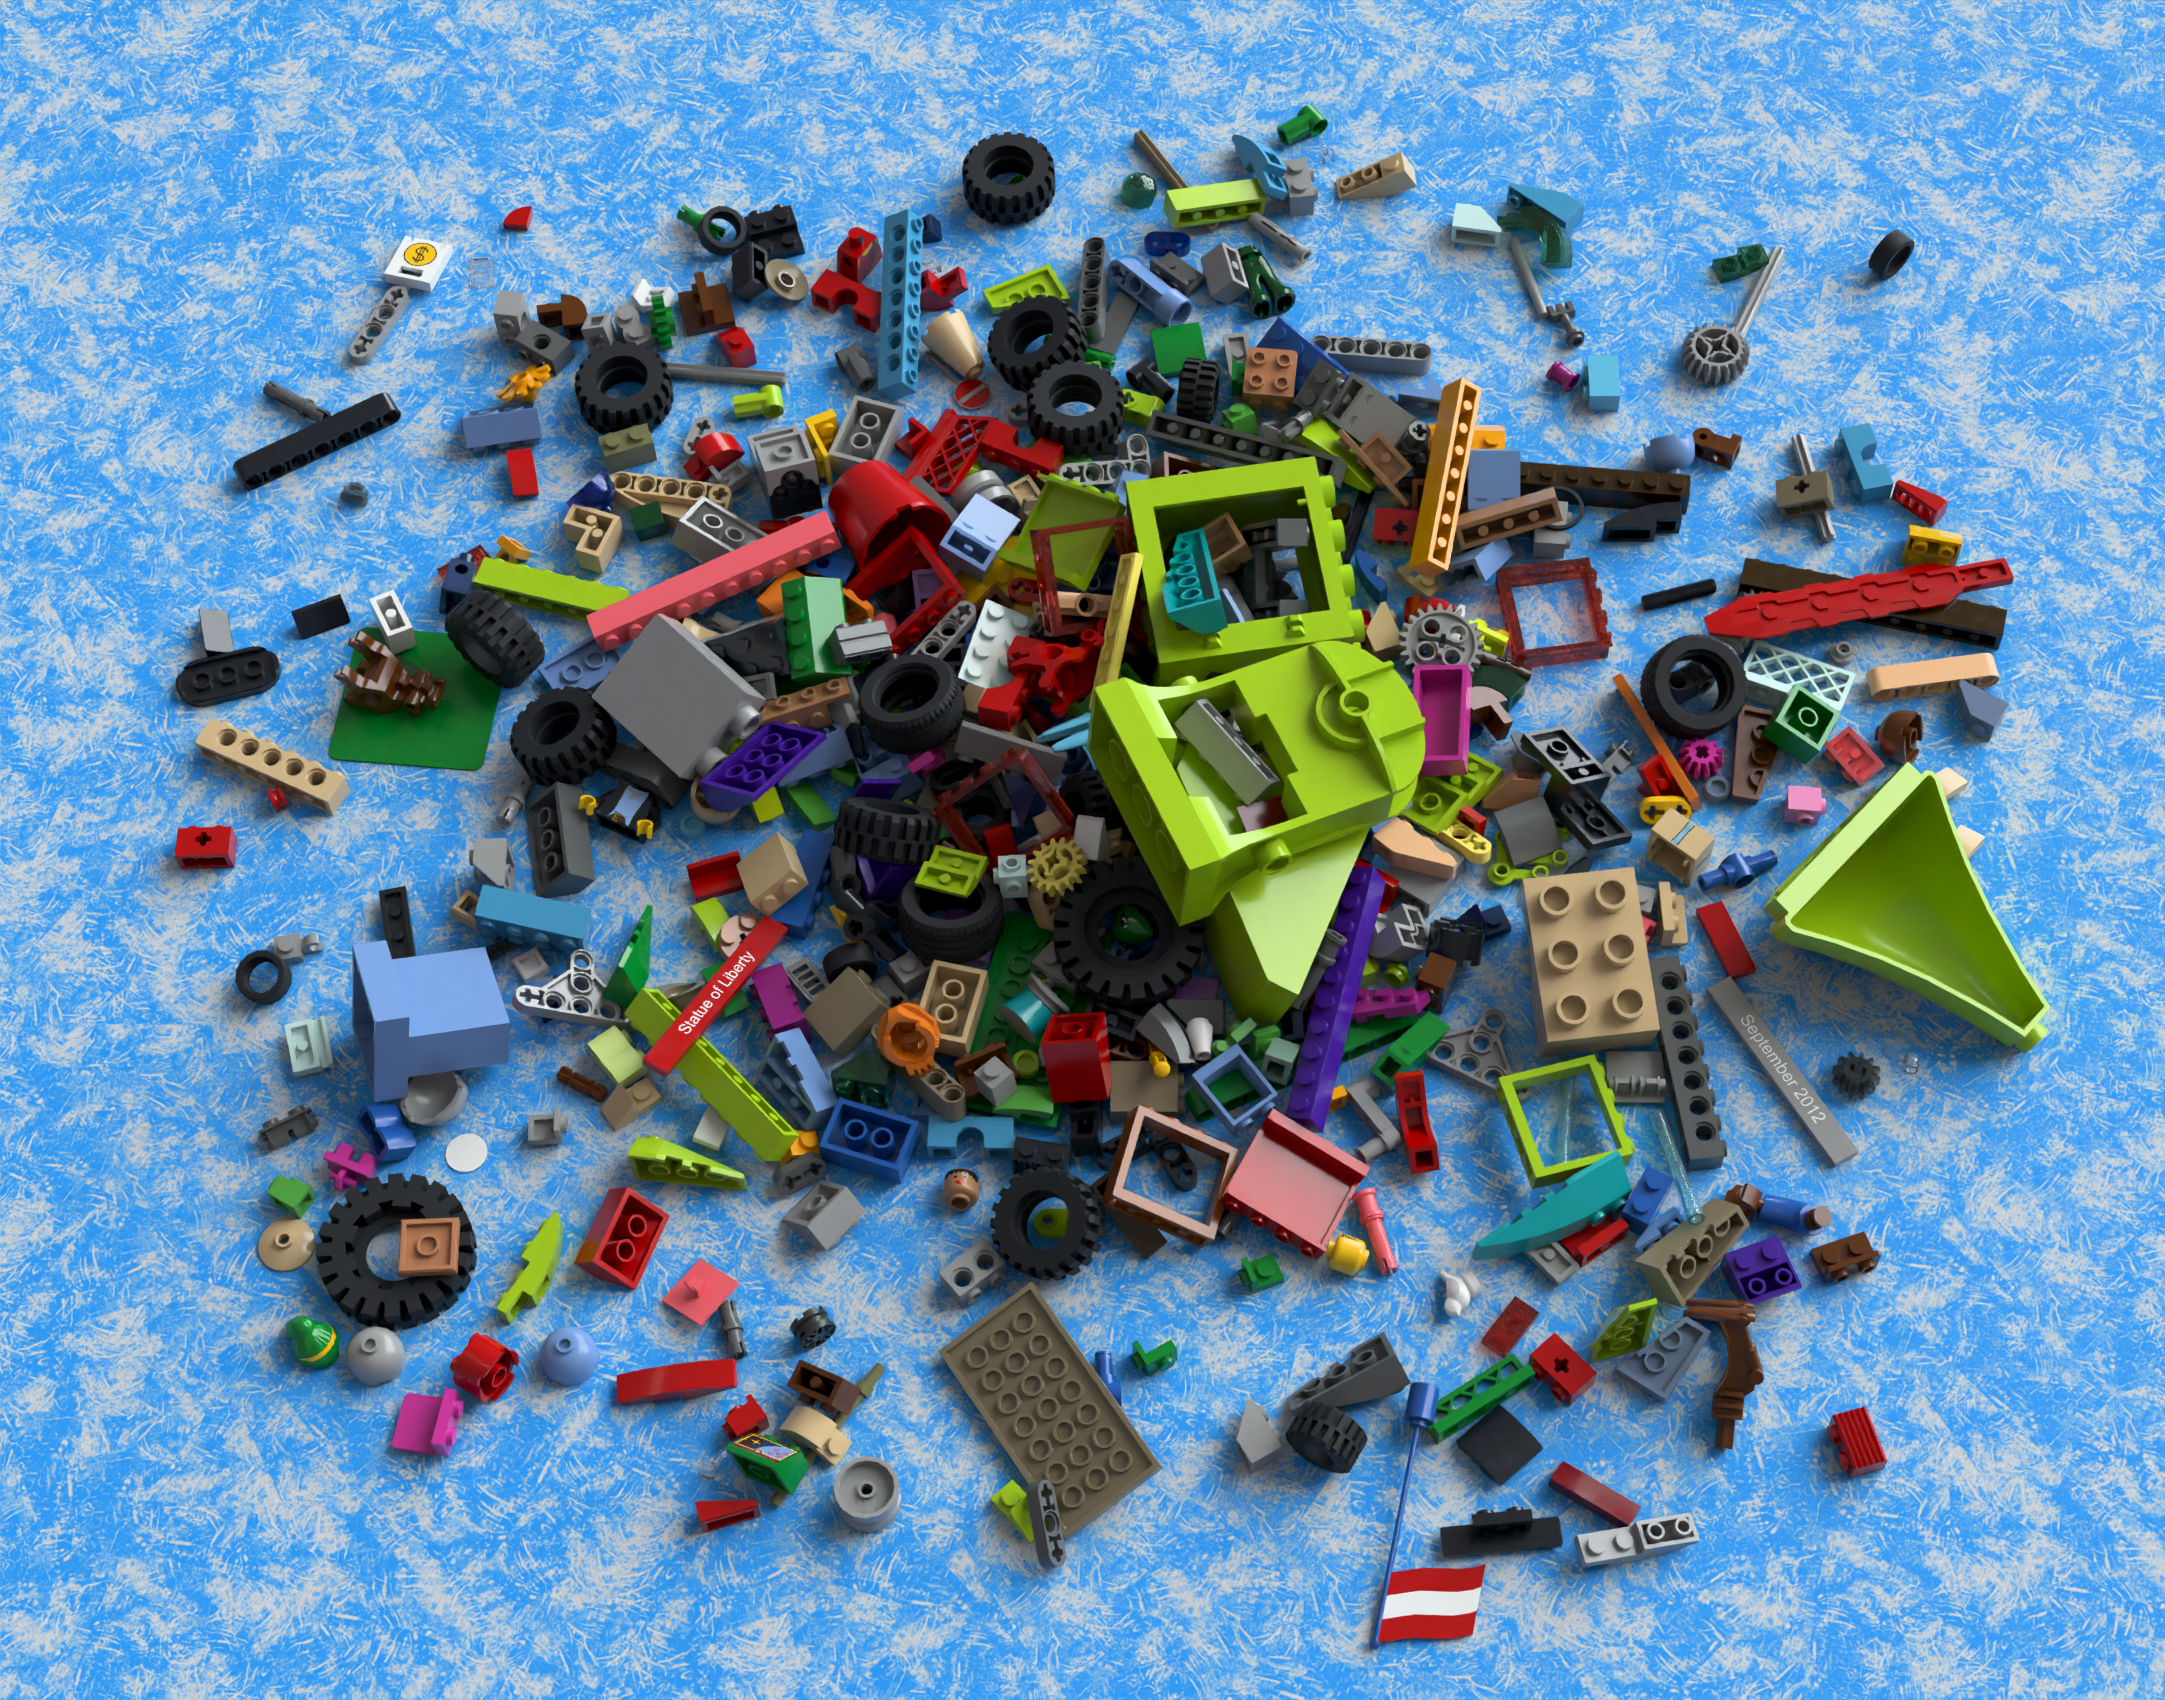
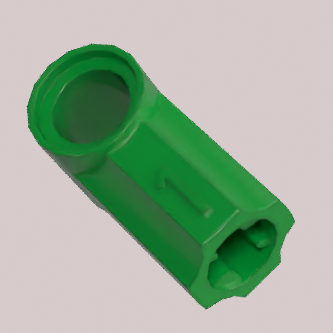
M1308 104L1298 112L1295 118L1278 126L1277 134L1284 145H1290L1309 134L1312 136L1320 135L1327 128L1328 121L1314 105Z

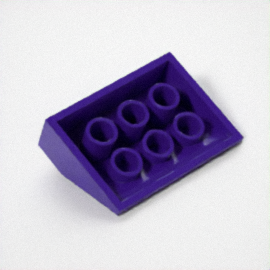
M777 721L765 724L699 781L709 807L729 813L755 802L827 739L826 733Z

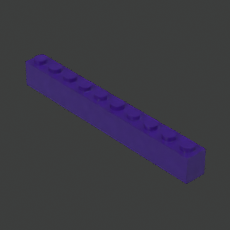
M1353 866L1342 892L1333 930L1343 935L1347 939V943L1341 946L1334 958L1336 960L1335 964L1327 968L1319 982L1285 1113L1286 1117L1313 1133H1323L1386 884L1374 867Z

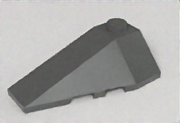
M1382 1332L1351 1350L1353 1356L1344 1363L1340 1364V1362L1336 1361L1329 1366L1331 1370L1325 1377L1313 1378L1286 1399L1293 1415L1298 1413L1305 1401H1317L1332 1407L1383 1398L1390 1394H1397L1405 1386L1411 1384L1386 1334Z

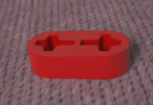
M1026 578L1013 579L1008 585L1009 597L1014 603L1031 607L1034 601L1042 602L1041 595L1045 593V590L1056 591L1051 583ZM1023 586L1025 592H1021V595L1017 596L1015 590H1019V587Z

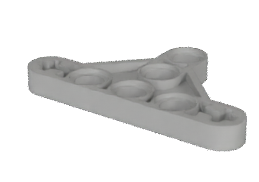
M583 949L575 950L567 961L565 973L542 988L530 985L520 986L512 998L513 1007L518 1012L604 1028H611L615 1025L619 1030L624 1029L627 1032H637L631 1026V1021L624 1014L627 1009L602 997L606 985L594 973V957ZM581 959L585 961L587 967H578L574 960ZM573 982H582L587 987V990H578ZM546 1000H555L560 1008L553 1009L549 1007ZM573 1005H582L585 1007L586 1013H578L573 1008ZM607 1009L611 1011L613 1017H604L600 1010Z
M1489 1009L1485 1011L1477 1025L1448 1032L1425 1061L1497 1096L1495 1092L1496 1084L1488 1083L1485 1077L1490 1073H1495L1500 1077L1515 1074L1510 1068L1500 1040L1506 1028L1507 1019L1505 1014L1498 1009ZM1497 1018L1501 1021V1026L1490 1028L1486 1024L1487 1019ZM1478 1039H1483L1487 1041L1489 1047L1485 1050H1478L1474 1047L1473 1043ZM1439 1049H1447L1451 1056L1446 1060H1442L1435 1053ZM1464 1061H1471L1475 1064L1476 1069L1472 1072H1466L1462 1070L1460 1065ZM1531 1087L1523 1088V1093L1520 1092L1517 1095L1520 1105L1526 1104L1529 1101Z

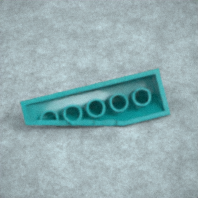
M1204 528L1178 534L1173 549L1174 558H1171L1169 562L1170 571H1167L1165 576L1167 582L1162 587L1168 618L1200 634H1214L1224 628H1228Z
M1616 1150L1565 1180L1567 1186L1560 1192L1555 1194L1551 1190L1543 1196V1200L1534 1210L1528 1206L1516 1216L1512 1225L1509 1222H1505L1478 1241L1472 1253V1259L1474 1261L1486 1260L1534 1250L1562 1240L1590 1225L1595 1227L1612 1212L1615 1214L1621 1212L1627 1203L1632 1189L1620 1153Z

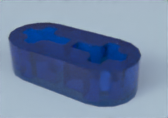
M1150 232L1144 238V249L1150 256L1163 257L1171 251L1178 257H1184L1191 249L1190 237L1181 232Z

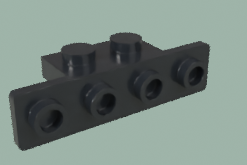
M1518 1506L1510 1507L1503 1512H1494L1491 1509L1480 1510L1476 1514H1471L1470 1525L1440 1528L1442 1552L1445 1558L1558 1548L1563 1545L1558 1517L1533 1519L1532 1509L1524 1510L1523 1507Z

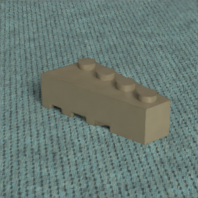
M1712 1198L1634 1260L1658 1300L1683 1308L1686 1305V1300L1694 1295L1723 1259L1724 1254L1728 1253L1750 1224L1739 1205Z

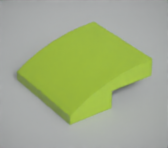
M936 845L929 862L924 861L916 878L915 886L967 898L982 878L988 866V859L984 856Z

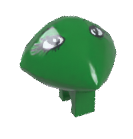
M1132 904L1120 905L1112 922L1113 937L1126 949H1138L1153 936V930L1159 928L1154 917L1150 918L1148 912L1142 913L1140 909Z

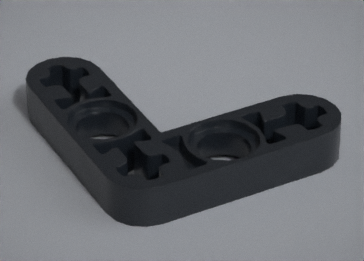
M1141 1125L1137 1139L1141 1142V1146L1134 1150L1131 1161L1153 1151L1177 1190L1181 1192L1193 1190L1198 1182V1173L1182 1144L1164 1135L1159 1137L1158 1134H1153V1130ZM1143 1133H1145L1146 1138L1149 1137L1148 1144L1146 1143ZM1121 1135L1104 1142L1102 1154L1095 1155L1097 1166L1100 1169L1109 1171L1112 1168ZM1169 1149H1175L1180 1155L1176 1160L1170 1161L1164 1157V1152ZM1107 1152L1109 1155H1113V1160L1109 1161L1107 1158H1104L1103 1154ZM1181 1165L1184 1174L1186 1176L1190 1175V1181L1186 1182L1184 1179L1180 1180V1171L1178 1167H1180Z

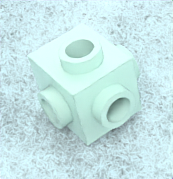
M1025 854L998 856V868H993L994 884H1000V893L1003 899L1028 897V882H1031V877L1028 875L1027 870L1032 867L1030 865L1026 866Z

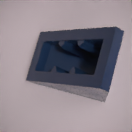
M1012 775L1004 776L1019 825L1032 830L1036 829L1032 818L1044 813L1052 792Z

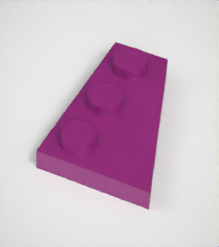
M1360 988L1352 1019H1356L1357 1023L1368 1022L1369 1018L1383 1014L1385 1019L1418 1014L1431 1000L1428 990H1416L1415 988L1405 990H1392L1391 988L1368 990L1367 988Z

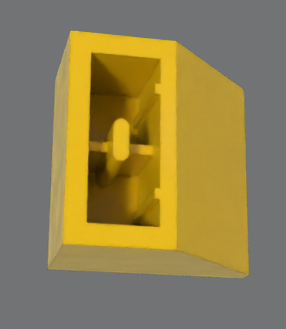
M1909 525L1905 537L1901 565L1913 566L1935 563L1955 566L1963 542L1962 534Z

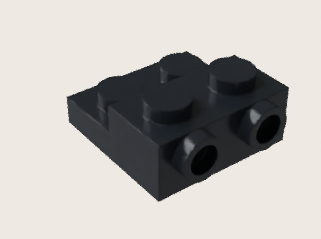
M777 204L772 210L765 212L754 210L744 217L749 241L767 250V263L774 259H787L805 254L804 245L791 205Z

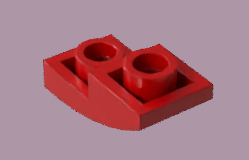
M531 448L506 451L513 498L538 496V483Z

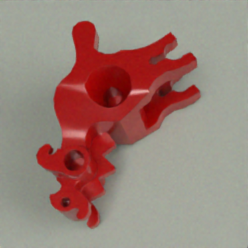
M1105 618L1097 622V632L1094 629H1086L1082 632V642H1080L1078 647H1067L1060 643H1038L1033 647H1021L1011 650L1013 659L1018 660L1011 663L1014 672L1026 669L1038 672L1044 671L1038 686L1033 687L1031 697L1057 699L1050 708L1054 717H1063L1073 702L1086 697L1092 691L1101 647L1105 643L1103 639L1106 627Z

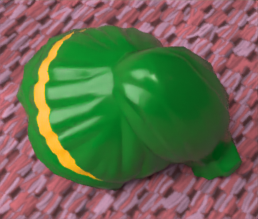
M297 1316L290 1319L284 1325V1334L286 1338L291 1340V1349L296 1362L312 1368H326L338 1359L340 1335L332 1326L324 1322L313 1321L307 1316Z

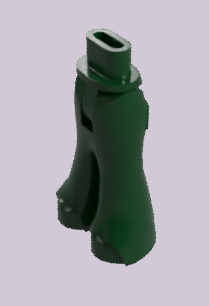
M1254 245L1239 248L1238 253L1249 286L1247 290L1249 308L1253 317L1256 319L1269 318L1272 313V306L1277 315L1289 311L1296 299L1293 290L1290 287L1284 286L1279 281L1260 250H1256ZM1261 285L1264 286V288H1265L1267 294L1264 292V290H1263V288H1262Z

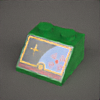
M751 1433L729 1443L726 1447L727 1452L745 1477L789 1495L794 1494L810 1466L803 1456L804 1452L799 1447L793 1444H789L788 1447L782 1445L777 1439L767 1434L762 1437Z

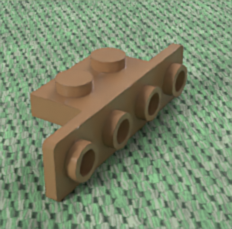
M1340 429L1337 432L1341 436L1338 441L1347 451L1352 448L1358 455L1355 458L1356 461L1365 470L1369 467L1376 474L1372 478L1382 489L1385 486L1389 488L1393 493L1390 498L1399 507L1404 505L1406 508H1409L1412 504L1395 485L1413 469L1411 464L1379 430L1359 447L1343 429Z
M846 677L832 679L829 682L780 696L777 700L765 702L758 711L762 715V721L759 726L777 721L816 730L833 724L827 704L851 696Z

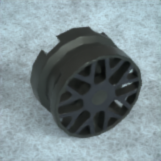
M820 1306L819 1310L816 1307L806 1310L802 1313L803 1317L800 1320L796 1318L790 1326V1331L795 1337L800 1339V1346L804 1350L813 1349L821 1345L836 1330V1324L827 1318L828 1313L823 1306Z

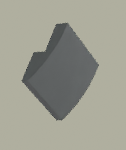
M1543 795L1493 813L1492 818L1503 839L1502 847L1513 868L1551 855L1556 850L1563 849L1556 825Z

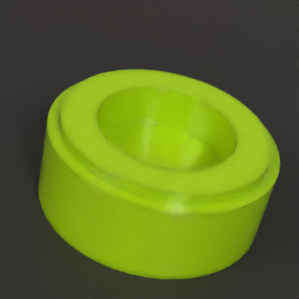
M1021 1050L1012 1059L1019 1078H1033L1040 1070L1039 1056L1031 1050Z

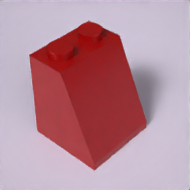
M1105 1012L1050 1016L1041 1041V1049L1053 1103L1063 1102L1068 1104L1083 1100L1097 1102L1108 1099L1112 1087V1074Z

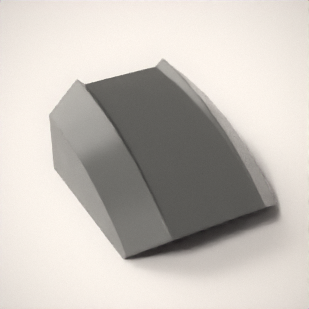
M1160 1003L1149 1010L1136 1027L1140 1033L1176 1064L1190 1067L1205 1065L1204 1061L1195 1059L1193 1049L1185 1033L1187 1025L1169 1006L1163 1007Z

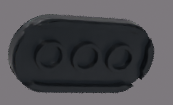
M260 646L247 647L197 659L188 663L176 678V689L180 698L186 704L193 707H208L270 690L280 678L281 665L276 654L272 651L270 652Z

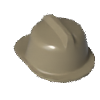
M706 981L672 983L653 989H658L682 1013L701 991V986Z

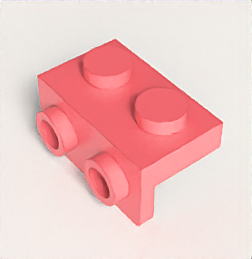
M1850 726L1846 727L1829 743L1827 740L1824 743L1826 750L1823 754L1833 765L1837 761L1843 767L1840 773L1850 784L1855 780L1861 787L1885 767V764Z

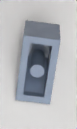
M1961 679L1954 698L1965 728L1974 735L1990 741L2005 718L2009 703Z

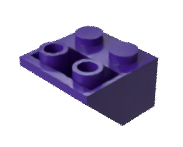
M1778 1235L1726 1253L1720 1264L1721 1271L1731 1292L1739 1300L1754 1303V1306L1802 1288Z

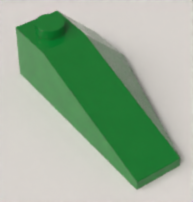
M650 905L646 906L602 994V997L625 1009L630 1006L640 990L646 988L644 986L649 978L653 909Z

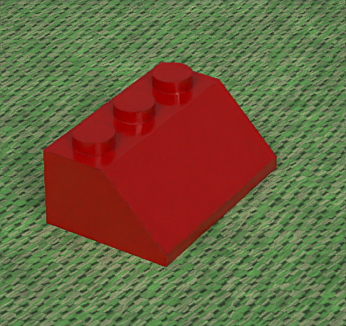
M629 1187L609 1189L574 1264L595 1278L630 1290H636L670 1215Z

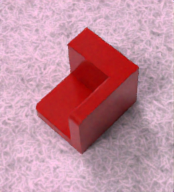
M913 417L908 419L909 432L895 443V449L911 462L930 434L929 429Z

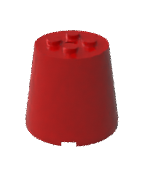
M869 460L851 467L836 481L828 497L829 512L860 572L911 525L925 535L936 552H938L939 544L950 528L951 520L947 513L884 461ZM920 551L881 588H887L897 582L902 583L912 569H931L932 566Z

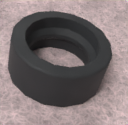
M728 206L711 208L703 216L698 227V238L702 246L709 252L721 256L734 253L743 243L747 233L743 217L736 210ZM714 219L728 221L736 231L735 239L730 243H722L715 240L708 230L710 222Z
M1900 230L1890 232L1881 240L1871 254L1869 268L1884 279L1892 277L1908 261L1913 252L1915 242Z
M954 759L942 764L932 773L929 778V785L940 804L952 806L964 803L976 796L983 786V778L975 762L969 763L960 759Z
M858 942L836 947L827 953L822 962L829 984L847 967L857 972L861 969L870 978L877 973L878 969L871 946Z
M257 950L248 954L239 963L235 981L238 990L246 998L260 1005H266L281 1000L287 994L292 983V973L289 965L277 954L268 950ZM270 962L278 969V979L270 990L258 993L250 987V975L259 964Z

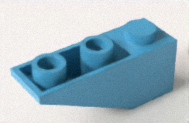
M1514 183L1508 185L1507 201L1513 207L1520 209L1529 215L1531 219L1540 222L1551 232L1558 234L1562 238H1565L1583 220L1584 205L1564 192Z

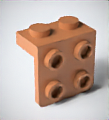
M1258 347L1248 348L1242 403L1245 402L1251 409L1264 407L1273 408L1276 411L1293 410L1297 352Z

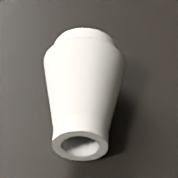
M1194 1018L1187 1023L1185 1033L1193 1049L1195 1059L1206 1061L1212 1056L1213 1026L1206 1018Z

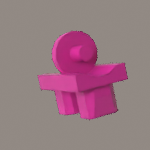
M340 1142L333 1153L326 1151L323 1159L328 1161L327 1167L329 1170H332L329 1178L335 1181L334 1189L343 1192L347 1187L354 1188L358 1182L365 1184V1181L375 1178L373 1173L378 1165L375 1156L365 1152L357 1163L351 1161L355 1150L350 1145Z

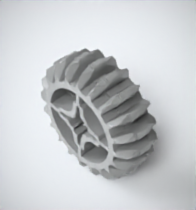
M1715 322L1712 326H1708L1706 323H1704L1702 328L1696 326L1693 332L1688 333L1682 344L1681 357L1684 368H1688L1689 375L1695 374L1696 381L1701 378L1704 379L1705 384L1709 381H1714L1715 385L1719 381L1725 384L1729 382V379L1735 381L1738 375L1743 374L1749 363L1750 348L1748 347L1747 339H1743L1742 332L1735 333V326L1728 329L1725 323L1722 326H1717Z

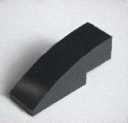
M1663 502L1646 505L1613 517L1604 522L1602 542H1654L1655 533H1679L1682 520L1681 502Z
M1083 1100L1070 1103V1143L1074 1157L1102 1154V1100L1097 1102Z

